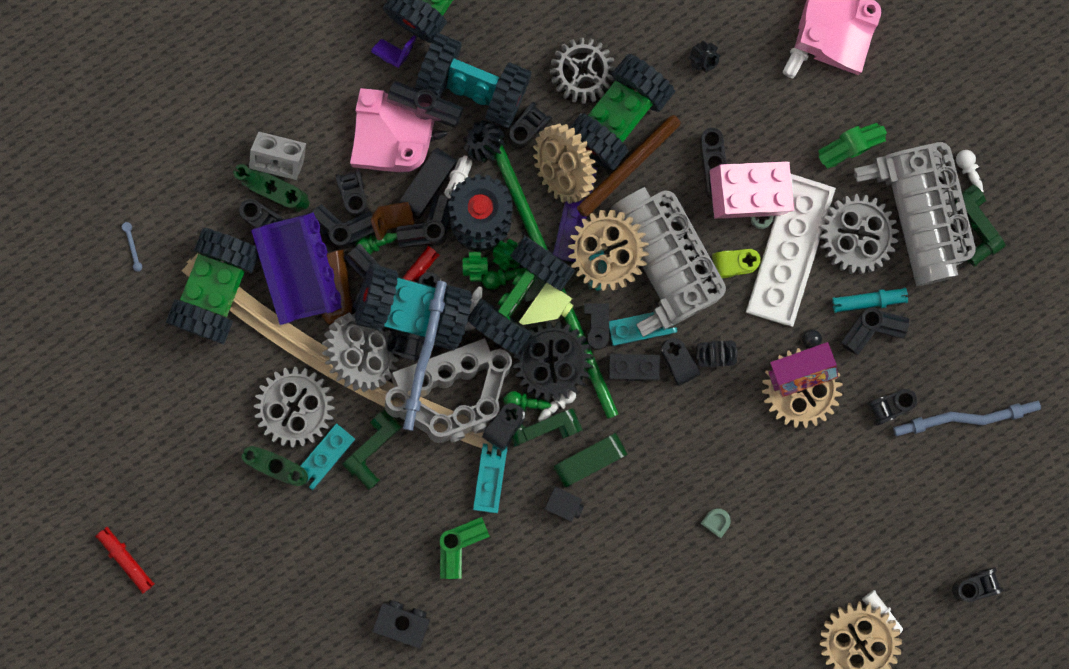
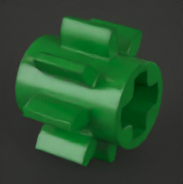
M508 239L507 243L500 241L493 250V256L495 257L493 262L505 271L509 269V266L515 269L520 265L510 256L517 247V242L512 239Z
M469 252V258H463V276H470V282L482 281L481 276L488 275L487 257H481V252Z

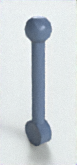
M125 222L122 225V229L127 234L134 261L133 269L138 272L142 270V264L138 261L131 234L132 225L129 222Z

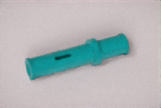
M906 287L888 291L879 289L878 292L833 297L832 304L836 305L833 306L834 313L878 306L886 308L887 305L908 303V297L902 296L908 295Z

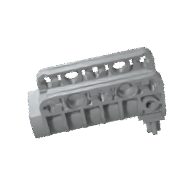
M937 142L891 153L884 157L876 158L873 164L854 168V176L857 182L877 178L878 183L886 181L887 186L892 185L916 286L942 282L957 276L956 266L974 256L975 244L950 147L946 143ZM937 148H939L940 151H945L946 155L942 157V154L937 150ZM948 173L952 177L951 183L949 182ZM959 220L963 223V230H961Z
M644 187L621 199L610 208L615 210L616 217L620 212L625 213L624 220L628 217H633L631 225L640 224L641 226L637 232L646 233L641 238V242L649 243V245L643 247V251L649 253V255L642 256L641 260L647 263L646 266L642 267L660 298L658 303L660 307L654 309V315L636 324L643 337L661 327L663 330H666L715 304L724 296L726 291L725 284L674 193L662 191L650 197ZM661 202H662L663 204H667V203H668L669 208L667 209L666 206L661 207V206H660V203H661ZM671 223H678L682 230H674L671 227ZM684 246H692L693 250L688 249L685 251ZM695 266H702L705 269V274L697 273ZM708 277H710V279H711L712 282L706 281L704 284L702 283V282H704ZM715 288L717 292L709 294L707 290Z

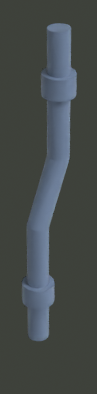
M437 281L434 298L430 300L429 311L431 312L426 336L415 369L410 398L406 400L405 409H407L403 429L413 431L416 413L420 411L421 401L419 399L424 375L435 342L440 313L444 311L445 302H443L447 283L443 281Z
M1039 401L1023 405L1017 403L1008 406V409L986 415L947 412L922 419V417L912 419L911 423L893 427L895 436H900L911 432L915 434L924 432L926 428L948 422L986 425L1008 418L1012 420L1021 418L1023 414L1041 410V405Z

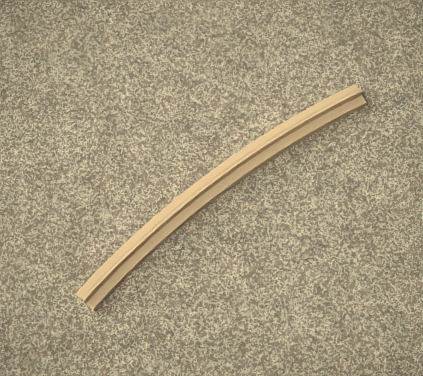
M198 253L194 256L192 260L189 259L187 261L188 264L182 270V272L185 273L188 277L190 276ZM238 287L230 308L232 313L293 356L344 386V379L336 380L337 372L330 373V370L333 368L332 364H325L329 360V356L323 355L322 352L327 350V347L290 323L280 325L277 314ZM386 381V384L373 391L369 389L363 392L359 388L354 392L385 407L386 394L390 389L394 388V384ZM353 384L349 385L347 388L353 391ZM422 397L419 399L422 404L439 414L448 416L454 412ZM400 398L391 400L392 405L396 407L404 404ZM465 415L457 416V420L462 424L470 421ZM441 423L433 426L440 433L447 430L446 426ZM474 431L465 434V438L460 440L482 448L483 443L488 444V451L492 452V444L482 438L484 431L474 434Z

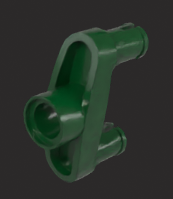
M255 446L247 447L243 451L242 460L247 465L268 476L294 486H303L308 481L307 470L283 456ZM279 459L283 464V469L275 474L270 466L274 460Z

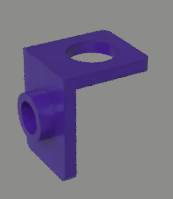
M413 35L405 44L403 50L380 39L371 52L382 58L385 62L399 68L409 57L417 37Z

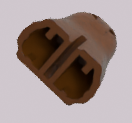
M337 250L326 255L329 266L334 272V283L341 295L342 308L334 312L321 313L328 325H331L336 319L341 316L343 317L347 313L354 314L344 250Z

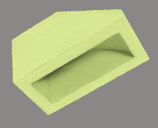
M546 283L519 323L525 325L559 319L561 315L566 317L574 306L570 303L573 298Z

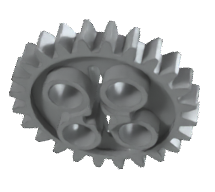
M858 194L852 196L851 201L846 196L843 198V204L839 200L834 202L836 209L832 207L827 209L831 216L825 215L821 218L826 222V225L819 226V229L825 231V234L819 236L818 239L825 240L826 243L820 246V248H828L829 251L825 257H834L832 265L840 262L841 271L849 266L850 274L854 273L856 268L859 274L865 273V267L868 272L874 271V265L877 268L883 266L881 260H890L887 253L895 252V249L890 245L898 242L892 235L898 233L899 230L892 229L891 225L897 221L888 219L892 211L883 212L885 204L876 206L877 198L868 202V195L862 196L861 200H859ZM845 214H849L853 218L852 226H848L845 223ZM869 219H873L876 222L877 228L875 231L868 227ZM840 228L847 232L859 230L860 234L875 235L879 237V240L866 236L858 239V235L839 233L838 229ZM841 238L848 240V250H844L840 246ZM866 242L873 248L871 255L864 251V244Z
M347 313L329 325L330 330L324 334L328 339L322 342V345L328 347V349L322 352V354L329 356V360L325 364H332L333 368L330 370V373L337 372L336 380L344 379V387L353 384V391L359 388L363 392L369 389L373 391L386 384V381L392 378L391 373L397 369L393 364L399 359L387 350V340L391 331L384 332L383 330L379 331L356 325L355 313L352 315Z
M294 367L292 374H290L288 369L284 368L283 376L278 372H274L276 378L274 381L268 377L266 378L269 384L268 387L260 385V389L264 393L263 395L255 396L261 400L260 404L254 405L255 408L261 409V412L256 414L255 418L263 419L258 426L260 428L267 427L264 435L274 434L272 437L273 442L282 438V446H285L288 440H290L291 447H295L297 441L304 447L306 444L305 439L308 438L309 441L314 443L313 435L317 434L322 437L323 434L320 429L322 427L325 429L330 428L325 421L334 419L328 415V411L335 410V407L328 405V402L334 400V397L326 396L331 389L330 387H321L325 382L324 379L315 381L317 377L315 372L308 377V369L304 368L302 373L299 374L298 368ZM288 384H295L297 387V392L292 397H287L284 393V389ZM306 388V394L298 403L300 411H294L287 425L283 427L282 423L291 411L289 404L291 402L296 403L302 390ZM311 396L316 397L318 400L317 407L313 410H308L305 406L307 398ZM275 405H281L284 409V413L280 418H274L271 414V410ZM298 417L303 418L305 421V426L301 431H295L292 427L294 419Z

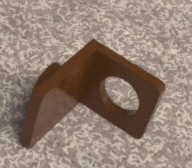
M404 202L378 206L371 218V223L379 241L383 239L388 229L414 225L415 219L410 204Z

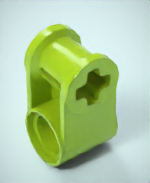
M753 249L722 251L712 254L713 264L721 278L752 273L758 268L761 259L759 253ZM746 255H749L750 259L755 260L751 267H748L747 263L742 262L745 260Z

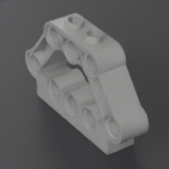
M484 338L457 348L454 351L452 350L430 358L424 375V380L427 381L428 385L422 387L420 397L428 395L431 389L435 387L448 388L452 386L456 379L470 380L475 377L478 371L483 369L487 370V376L481 398L475 406H459L454 410L453 414L446 416L435 412L421 403L420 411L416 413L414 426L427 433L429 438L436 443H443L449 440L453 443L465 438V434L474 431V434L485 431L499 413V395L503 380L508 375L512 364L509 353L501 349L490 352ZM499 360L504 363L505 367L497 369L493 366L492 362ZM463 362H470L474 368L472 370H465L461 364ZM417 364L392 372L394 388L388 391L385 398V410L392 417H400L405 420L407 409H405L406 400L410 398ZM446 370L451 374V377L447 379L441 378L438 372ZM400 398L404 404L396 407L392 405L391 400ZM488 406L492 409L493 413L484 415L481 413L480 408ZM466 415L470 421L462 424L457 420V416ZM441 423L446 426L447 430L440 433L435 431L433 426Z

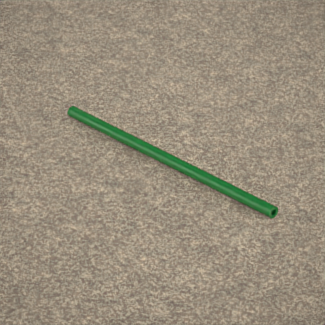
M501 146L500 151L502 154L496 153L495 159L528 236L548 251L506 151ZM572 307L564 319L566 324L572 327L571 332L575 329L580 331L579 338L585 335ZM591 349L588 352H586L587 354L593 355ZM595 358L587 361V363L593 366V369L586 370L591 376L590 380L607 419L618 415Z

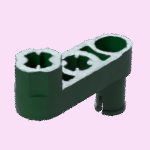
M243 164L235 167L239 172L234 170V177L251 191L294 212L299 213L308 208L310 203L308 195L299 188L268 173L249 169ZM270 184L277 187L275 192L268 189ZM294 197L298 198L296 202L293 201Z
M972 184L962 192L969 224L982 240V243L975 248L974 256L968 260L973 267H976L981 261L990 255L994 256L1006 245L979 208L986 202L983 192Z
M571 408L529 427L522 424L511 442L513 447H516L557 428L562 438L565 439L583 431L574 408ZM516 410L508 411L509 421L511 419H518Z
M385 409L370 422L377 432L342 464L351 475H355L365 485L368 491L380 479L365 465L367 463L366 460L403 427Z

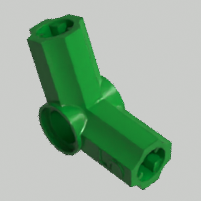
M877 123L863 128L859 126L842 133L836 141L818 150L819 159L827 169L835 167L848 158L856 157L870 148L886 141V129Z
M482 517L447 530L441 535L440 579H462V548L490 537ZM454 534L457 536L458 545L455 548H448L445 545L444 539L446 535Z

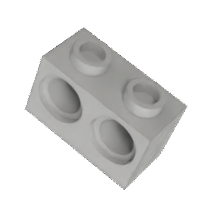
M258 132L250 150L249 169L297 180L305 159L306 143Z

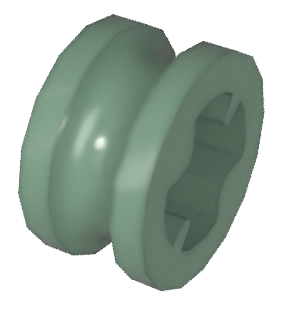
M768 216V220H765L763 224L758 223L759 219L756 221L755 217H750L754 227L765 229L772 223L773 216Z

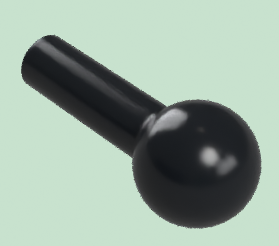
M810 329L804 333L802 341L810 349L821 344L822 336L817 330Z

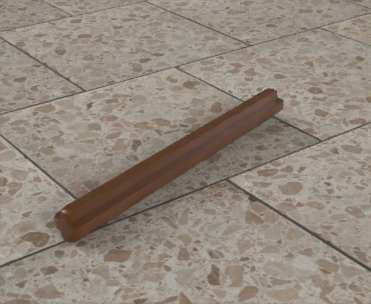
M669 116L577 206V211L583 217L589 216L681 125V121L677 116Z

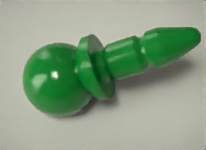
M388 233L379 241L375 235H371L369 238L366 237L357 241L355 247L360 243L369 254H372L373 251H379L380 246L395 241L397 233Z
M516 268L504 273L502 269H499L498 272L488 271V275L482 277V284L488 290H495L500 285L505 286L506 280H513L520 272L525 273L528 269Z
M511 391L504 397V405L514 403L521 406L524 411L526 407L542 410L552 406L549 402L541 399H527V394L521 395L516 391Z

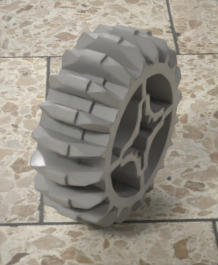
M580 38L579 45H576L574 39L570 40L571 48L563 44L561 48L564 53L556 51L555 56L559 60L552 59L551 65L557 67L550 69V74L556 76L552 79V84L560 83L556 91L559 93L565 89L563 98L567 99L572 94L573 103H576L577 97H582V104H586L587 96L590 97L592 102H595V93L602 98L604 96L602 89L608 91L611 87L607 82H614L615 80L610 74L613 73L616 67L609 66L614 63V58H606L610 52L608 49L600 51L602 43H598L596 47H593V39L589 40L588 45L584 44V38ZM577 53L589 54L583 60H577L574 57L570 58ZM596 58L603 69L602 78L598 77L597 73L592 69ZM564 63L574 73L570 84L563 74ZM588 64V74L585 75L584 73V75H580L578 77V67H581L582 69V66L586 67V65ZM583 81L596 84L586 89L576 88Z

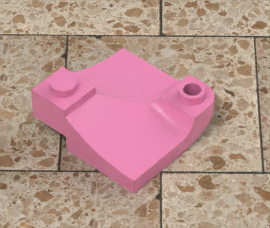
M806 0L794 48L815 55L814 59L859 75L863 70L872 35L879 23L881 7L875 0ZM867 7L873 11L872 14L867 11Z
M360 88L355 110L357 116L350 161L351 166L354 168L391 172H409L418 168L426 158L435 120L420 119L414 112L387 102L388 94L382 90ZM422 102L419 105L422 107H428L431 104Z

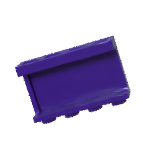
M314 212L266 224L251 230L280 325L325 312L331 313L342 308L341 295L334 283V272L329 266L326 256L327 248L322 242L319 232L320 224L315 218Z

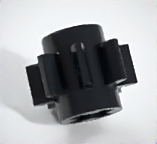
M705 41L695 45L691 50V56H689V59L693 61L692 67L698 71L702 69L706 73L714 69L721 57L716 52L718 47L713 43L707 44Z

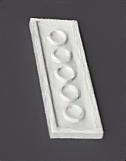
M791 174L794 211L775 216L745 312L789 327L794 325L820 241L818 237L821 236L823 231L819 229V226L825 225V221L821 218L828 215L827 209L830 208L836 189Z

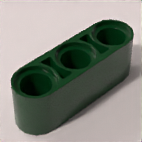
M617 433L553 467L564 488L628 454Z

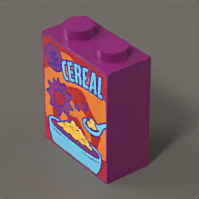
M828 342L770 362L772 370L768 371L775 392L780 391L781 397L838 378L837 365Z

